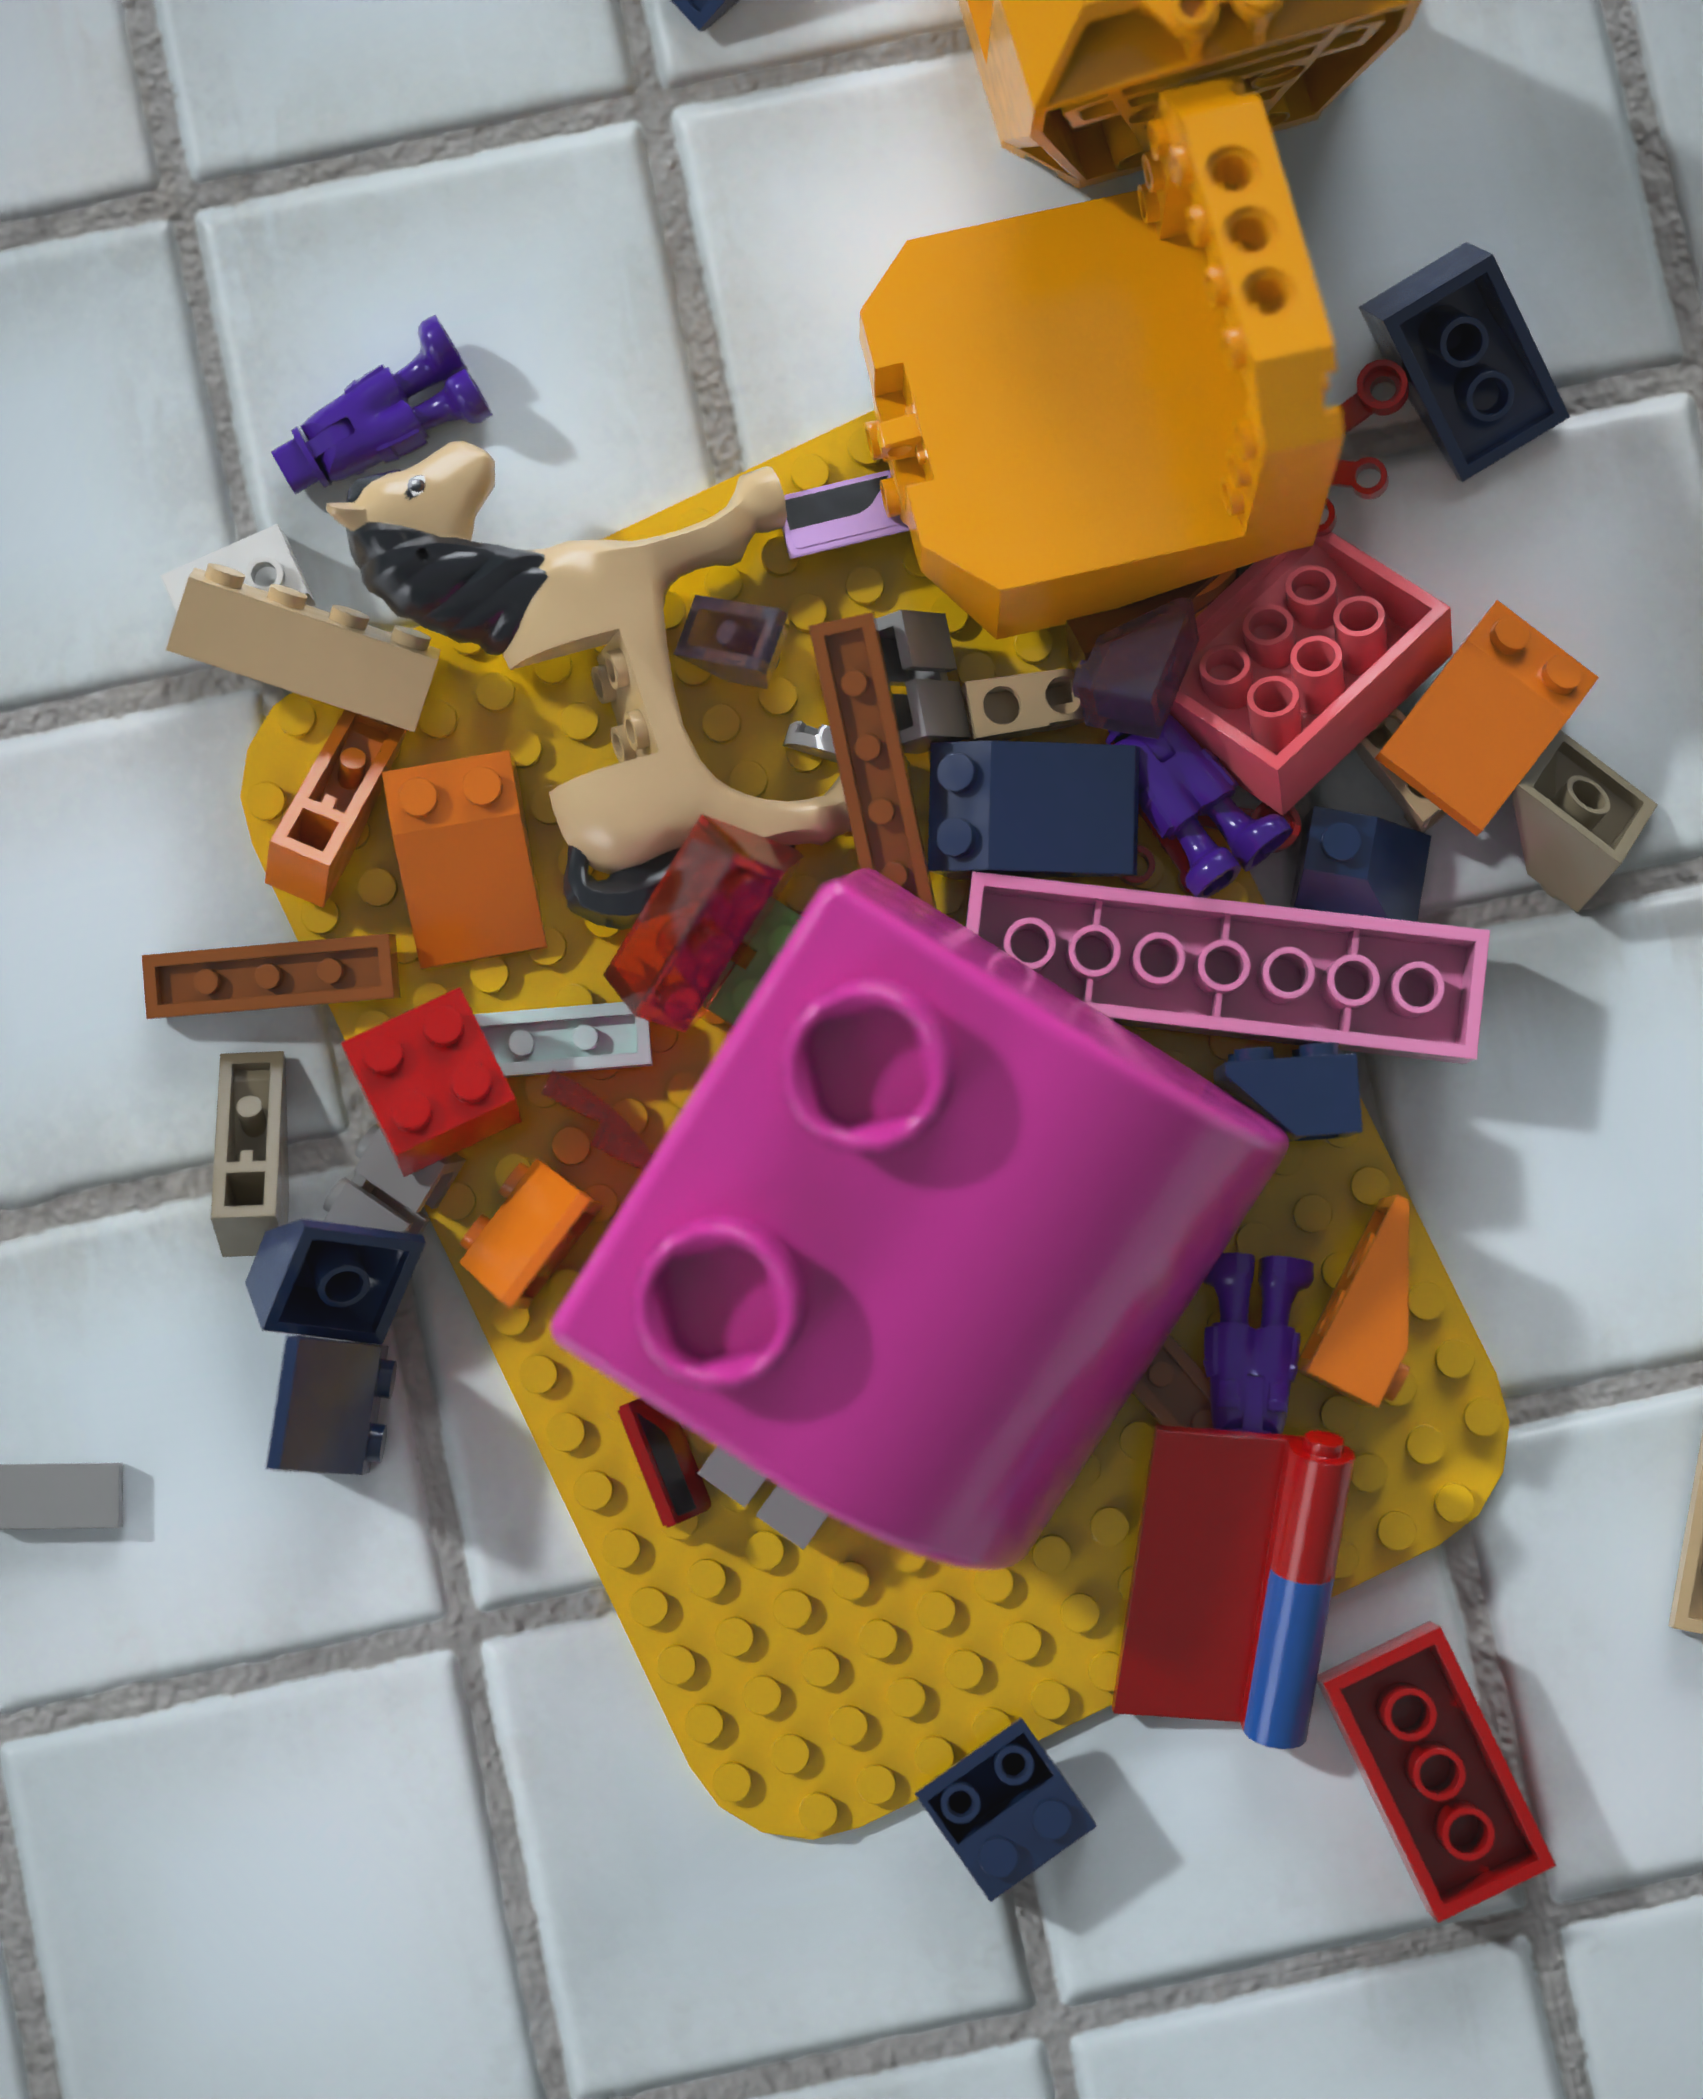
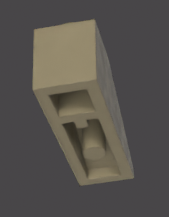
M284 1051L220 1054L211 1221L222 1257L256 1256L265 1232L288 1224L289 1171L286 1058Z

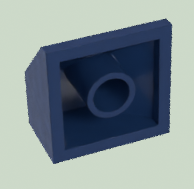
M1314 806L1305 815L1290 908L1417 922L1432 836L1380 817Z
M299 1219L266 1231L245 1281L262 1331L383 1345L425 1247L426 1241L424 1236L308 1219Z

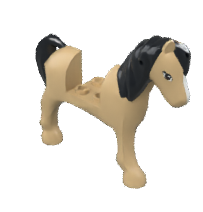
M466 441L449 442L420 463L405 470H392L356 479L349 488L346 502L326 503V511L337 522L346 527L349 549L355 564L360 569L362 583L369 592L382 598L398 617L411 619L420 626L449 637L458 643L477 644L487 654L493 656L503 654L510 670L606 645L596 657L599 666L592 667L591 675L594 690L599 701L602 704L611 702L618 726L611 728V741L615 755L620 763L576 777L549 792L554 815L560 831L568 844L563 894L567 899V907L573 913L596 925L620 930L650 924L689 910L715 890L741 877L765 876L776 879L785 877L795 865L796 845L811 843L822 846L837 836L852 832L840 775L823 796L798 801L758 798L730 788L716 779L700 760L683 726L673 686L663 610L666 594L671 585L680 577L697 569L711 566H732L741 562L747 545L755 533L771 532L785 526L787 518L785 496L780 480L772 467L764 466L740 475L735 492L725 508L714 516L683 529L635 541L577 540L563 542L545 549L522 550L471 541L476 515L495 487V461L485 450ZM589 865L594 870L609 874L610 876L606 880L597 881L589 874Z

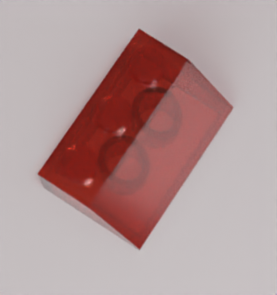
M701 814L603 976L636 1017L686 1032L707 1013V1008L734 966L739 962L749 946L748 944L769 914L804 856L797 849Z

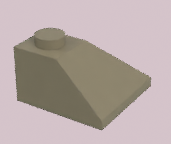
M1560 730L1511 793L1527 874L1540 883L1543 890L1549 896L1563 901L1578 913L1622 864L1658 804Z

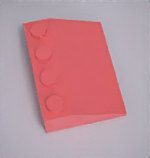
M1330 532L1327 535L1316 537L1313 546L1290 550L1254 562L1189 625L1178 632L1134 673L1135 681L1155 702L1159 701L1164 706V710L1171 714L1187 730L1202 749L1207 748L1219 758V762L1233 776L1238 786L1284 816L1453 655L1451 608L1341 537Z

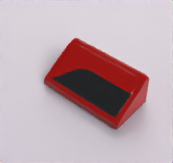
M643 1398L619 1406L618 1414L662 1525H666L669 1528L707 1511L711 1507V1499L702 1477L697 1474L699 1469L680 1422Z

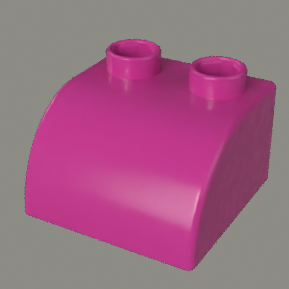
M862 868L824 885L818 891L558 1309L551 1323V1334L553 1339L567 1351L777 1485L857 1530L910 1553L940 1563L980 1570L1007 1568L1021 1561L1037 1541L1283 1160L1289 1147V1137L1286 1131L1272 1120L875 870Z

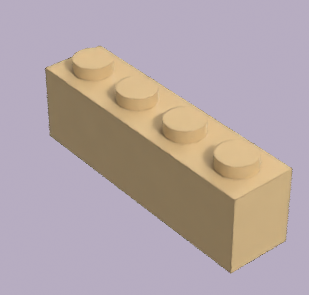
M208 563L206 571L198 568L193 569L184 589L166 647L167 651L415 732L441 650L429 646L430 636L399 625L394 626L392 633L367 625L370 618L368 615L345 606L332 605L331 612H327L306 605L307 595L282 585L271 584L267 592L243 584L245 579L243 573L219 564Z

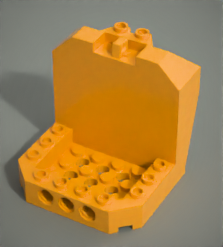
M1422 0L957 1L1001 147L1023 159L1028 156L1058 172V178L1080 189L1143 171L1142 155L1151 150L1147 134V121L1155 119L1159 91L1238 75L1244 81L1246 94L1255 92L1262 100L1271 133L1318 120L1323 110L1410 28Z
M1238 75L1159 91L1155 119L1147 121V134L1151 150L1142 155L1146 183L1138 185V190L907 240L860 310L859 340L871 382L876 418L875 421L865 423V432L872 460L883 459L889 465L891 478L880 480L881 496L888 518L900 515L901 521L909 527L920 571L996 640L1065 625L1066 620L1117 609L1290 550L1314 545L1345 437L1342 410L1339 406L1324 409V391L1330 389L1327 373L1337 371L1335 345L1263 102L1255 92L1246 94L1244 81Z

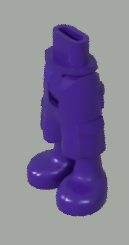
M436 315L425 319L419 325L420 352L409 364L396 373H393L390 367H385L382 364L363 375L360 379L353 380L344 389L342 395L310 416L301 425V429L298 426L292 429L293 439L271 451L286 481L295 494L318 481L326 488L333 481H339L354 475L358 476L364 473L365 470L383 461L386 464L399 460L400 457L427 445L426 439L429 438V434L426 430L443 423L464 420L470 424H480L493 416L483 394L468 372L466 364ZM446 381L444 388L433 397L415 407H411L408 404V398L433 385Z
M1136 684L1117 694L1095 712L1096 716L1110 733L1105 741L1106 744L1136 745L1140 747L1139 805L1163 840L1166 838L1169 840L1177 838L1182 845L1190 865V871L1186 875V886L1194 897L1207 898L1221 891L1236 879L1241 867L1245 872L1250 871L1278 849L1291 835L1293 829L1283 816L1270 814L1257 820L1245 814L1231 799L1236 792L1235 789L1238 783L1219 762V758L1207 748L1202 749L1187 730L1171 714L1164 710V706L1159 701L1150 703ZM1198 816H1209L1226 840L1231 852L1227 848L1219 847L1210 838L1199 823Z
M1222 1253L1203 1282L1215 1288L1220 1307V1322L1205 1327L1204 1331L1205 1359L1203 1362L1206 1376L1210 1377L1213 1429L1283 1434L1288 1411L1291 1383L1295 1382L1299 1369L1298 1361L1301 1334L1295 1332V1328L1288 1326L1289 1317L1297 1293L1309 1288L1314 1280V1263L1287 1256H1265L1259 1259L1258 1283L1262 1291L1261 1326L1254 1329L1248 1325L1255 1255L1247 1253Z

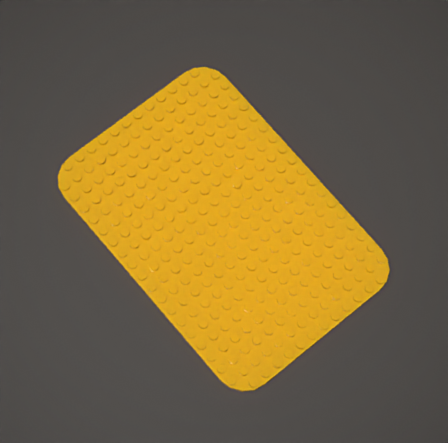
M872 410L601 540L635 541L674 532L710 518L727 506L735 492L740 475L764 466L772 467L780 480L784 495L890 470L889 465L883 459L872 460L869 451L865 423L876 420L875 411ZM782 528L766 533H755L747 545L741 562L732 566L701 568L680 577L668 590L663 609L673 686L683 726L700 760L716 779L730 788L767 800L798 801L823 796L840 775L838 763L783 746L789 725L796 721H803L806 725L817 729L822 724L830 726L809 630L810 625L875 612L876 618L899 610L946 614L957 667L956 670L947 672L948 681L960 682V687L966 681L1057 669H1073L1068 658L1066 624L996 640L920 571L910 531L790 560ZM422 626L414 628V630L431 637L429 646L441 650L415 732L407 730L390 770L510 750L516 761L547 948L421 969L393 842L384 785L352 857L324 908L273 887L298 941L396 934L401 998L328 1004L345 1040L458 987L461 988L473 1014L639 1000L648 1001L653 1066L506 1078L516 1098L522 1122L456 1152L466 1160L438 1208L432 1209L426 1204L424 1208L689 1767L719 1807L762 1833L813 1840L862 1827L918 1800L915 1795L917 1790L1020 1717L1039 1741L1111 1706L1155 1425H1160L1132 1393L1029 1553L1021 1561L1007 1568L997 1570L969 1569L933 1561L885 1543L830 1515L827 1516L803 1550L756 1516L759 1509L777 1486L776 1483L768 1478L765 1479L744 1508L702 1477L711 1499V1507L707 1511L667 1528L666 1525H662L618 1414L619 1406L641 1397L561 1347L553 1339L551 1323L734 1028L711 1013L707 1008L734 966L737 964L746 970L756 952L750 949L748 944L777 900L803 916L818 891L824 885L860 869L852 832H847L822 846L811 843L796 845L795 865L785 877L777 879L765 876L741 877L715 890L689 910L650 924L624 930L596 925L573 913L567 907L568 903L563 894L568 859V844L560 831L554 815L549 792L576 777L620 763L615 755L611 741V728L618 726L611 702L602 704L599 701L594 690L591 675L592 667L599 666L596 657L606 645L510 670L503 654L493 656L487 654L477 644L458 643L449 637ZM1135 675L1087 695L1077 676L1085 722L1064 729L1034 732L1031 736L1001 741L1106 744L1105 741L1110 733L1095 714L1104 703L1134 684L1138 686L1150 703L1155 701L1135 681ZM890 685L892 694L907 695L906 686ZM294 692L288 694L271 708L247 748L240 798L252 845L265 872L270 839L344 711L342 708ZM931 751L922 754L904 753L910 762L908 773L928 864ZM1138 814V845L1148 848L1154 855L1156 862L1153 875L1145 883L1137 886L1128 885L1122 882L1118 876L1034 878L1187 896L1178 885L1179 871L1140 814ZM1203 827L1219 847L1227 848L1231 852L1219 830ZM1137 855V876L1145 874L1147 864L1143 857ZM589 865V874L597 881L606 880L610 876L609 874L594 870ZM1242 867L1239 875L1231 884L1207 897L1210 899L1266 905L1250 871L1245 872ZM929 872L937 910L965 927L970 880H955ZM1121 1025L1213 1084V1070L1224 1062H1228V1054H1234V1050L1273 1047L1274 1059L1291 1058L1292 1050L1299 1049L1300 1046ZM1361 1097L1363 1132L1347 1138L1289 1142V1147L1283 1160L1223 1251V1253L1255 1255L1248 1325L1254 1329L1261 1326L1262 1291L1258 1283L1259 1259L1265 1256H1287L1314 1263V1280L1309 1288L1297 1293L1291 1307L1288 1323L1289 1327L1295 1328V1332L1301 1334L1300 1356L1378 1201L1381 1198L1399 1195L1409 1200L1408 1350L1402 1363L1408 1365L1410 1369L1399 1393L1393 1401L1385 1398L1381 1401L1379 1407L1376 1408L1360 1405L1298 1372L1295 1382L1291 1383L1288 1411L1283 1434L1305 1436L1307 1432L1313 1430L1332 1432L1341 1436L1344 1439V1445L1350 1447L1355 1453L1331 1598L1439 1546L1477 1517L1504 1471L1510 1424L1497 1373ZM536 1158H538L603 1205V1207L527 1309H514L502 1303L459 1263L467 1252L459 1244L481 1214L492 1219L504 1203L506 1198L500 1195L498 1191L515 1167L522 1162L530 1168ZM1202 1283L1170 1335L1206 1375L1203 1362L1205 1359L1204 1331L1205 1327L1220 1322V1307L1215 1288ZM680 1423L700 1471L717 1446Z

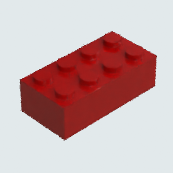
M1428 1621L1318 1674L1317 1684L1426 1911L1438 1923L1556 1866L1441 1626Z

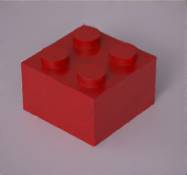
M460 987L341 1042L349 1066L403 1177L522 1122L516 1098Z

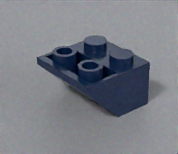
M1338 1043L1300 1045L1299 1049L1292 1050L1291 1058L1274 1059L1273 1047L1234 1050V1054H1228V1062H1224L1213 1070L1214 1084L1281 1126L1286 1131L1289 1142L1347 1138L1363 1132L1357 1054H1339Z
M1021 1717L915 1792L918 1800L990 1902L1097 1827L1088 1809Z

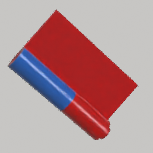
M1155 1425L1112 1702L1114 1714L1240 1722L1243 1732L1249 1739L1263 1746L1276 1749H1294L1302 1746L1307 1741L1355 1460V1453L1350 1447L1344 1445V1439L1341 1436L1322 1430H1313L1307 1432L1305 1436Z

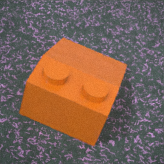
M1496 600L1452 655L1375 759L1475 836H1478L1568 721L1599 677L1500 601Z
M510 750L382 772L392 837L420 968L428 969L547 948L516 761Z
M536 1158L530 1168L522 1162L515 1167L498 1191L500 1195L506 1198L504 1203L492 1219L481 1214L459 1244L467 1250L459 1263L502 1303L514 1309H527L603 1207V1205L538 1158Z
M1399 1195L1381 1198L1378 1201L1299 1356L1298 1373L1363 1406L1378 1408L1381 1401L1385 1398L1393 1401L1399 1393L1410 1369L1408 1365L1402 1363L1408 1350L1409 1200Z

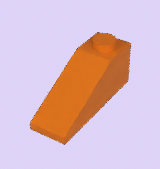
M344 709L270 839L265 876L266 884L324 908L352 857L384 785L382 772L390 771L407 733L406 729Z

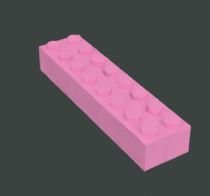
M972 872L965 927L1120 1025L1292 1045L1338 1043L1339 1050L1466 1064L1477 1059L1490 930Z

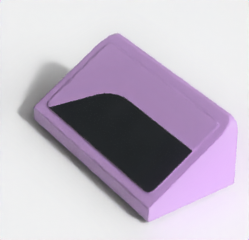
M890 470L784 495L787 518L782 531L789 560L909 531V527L901 521L900 515L888 518L885 512L880 490V480L891 478Z

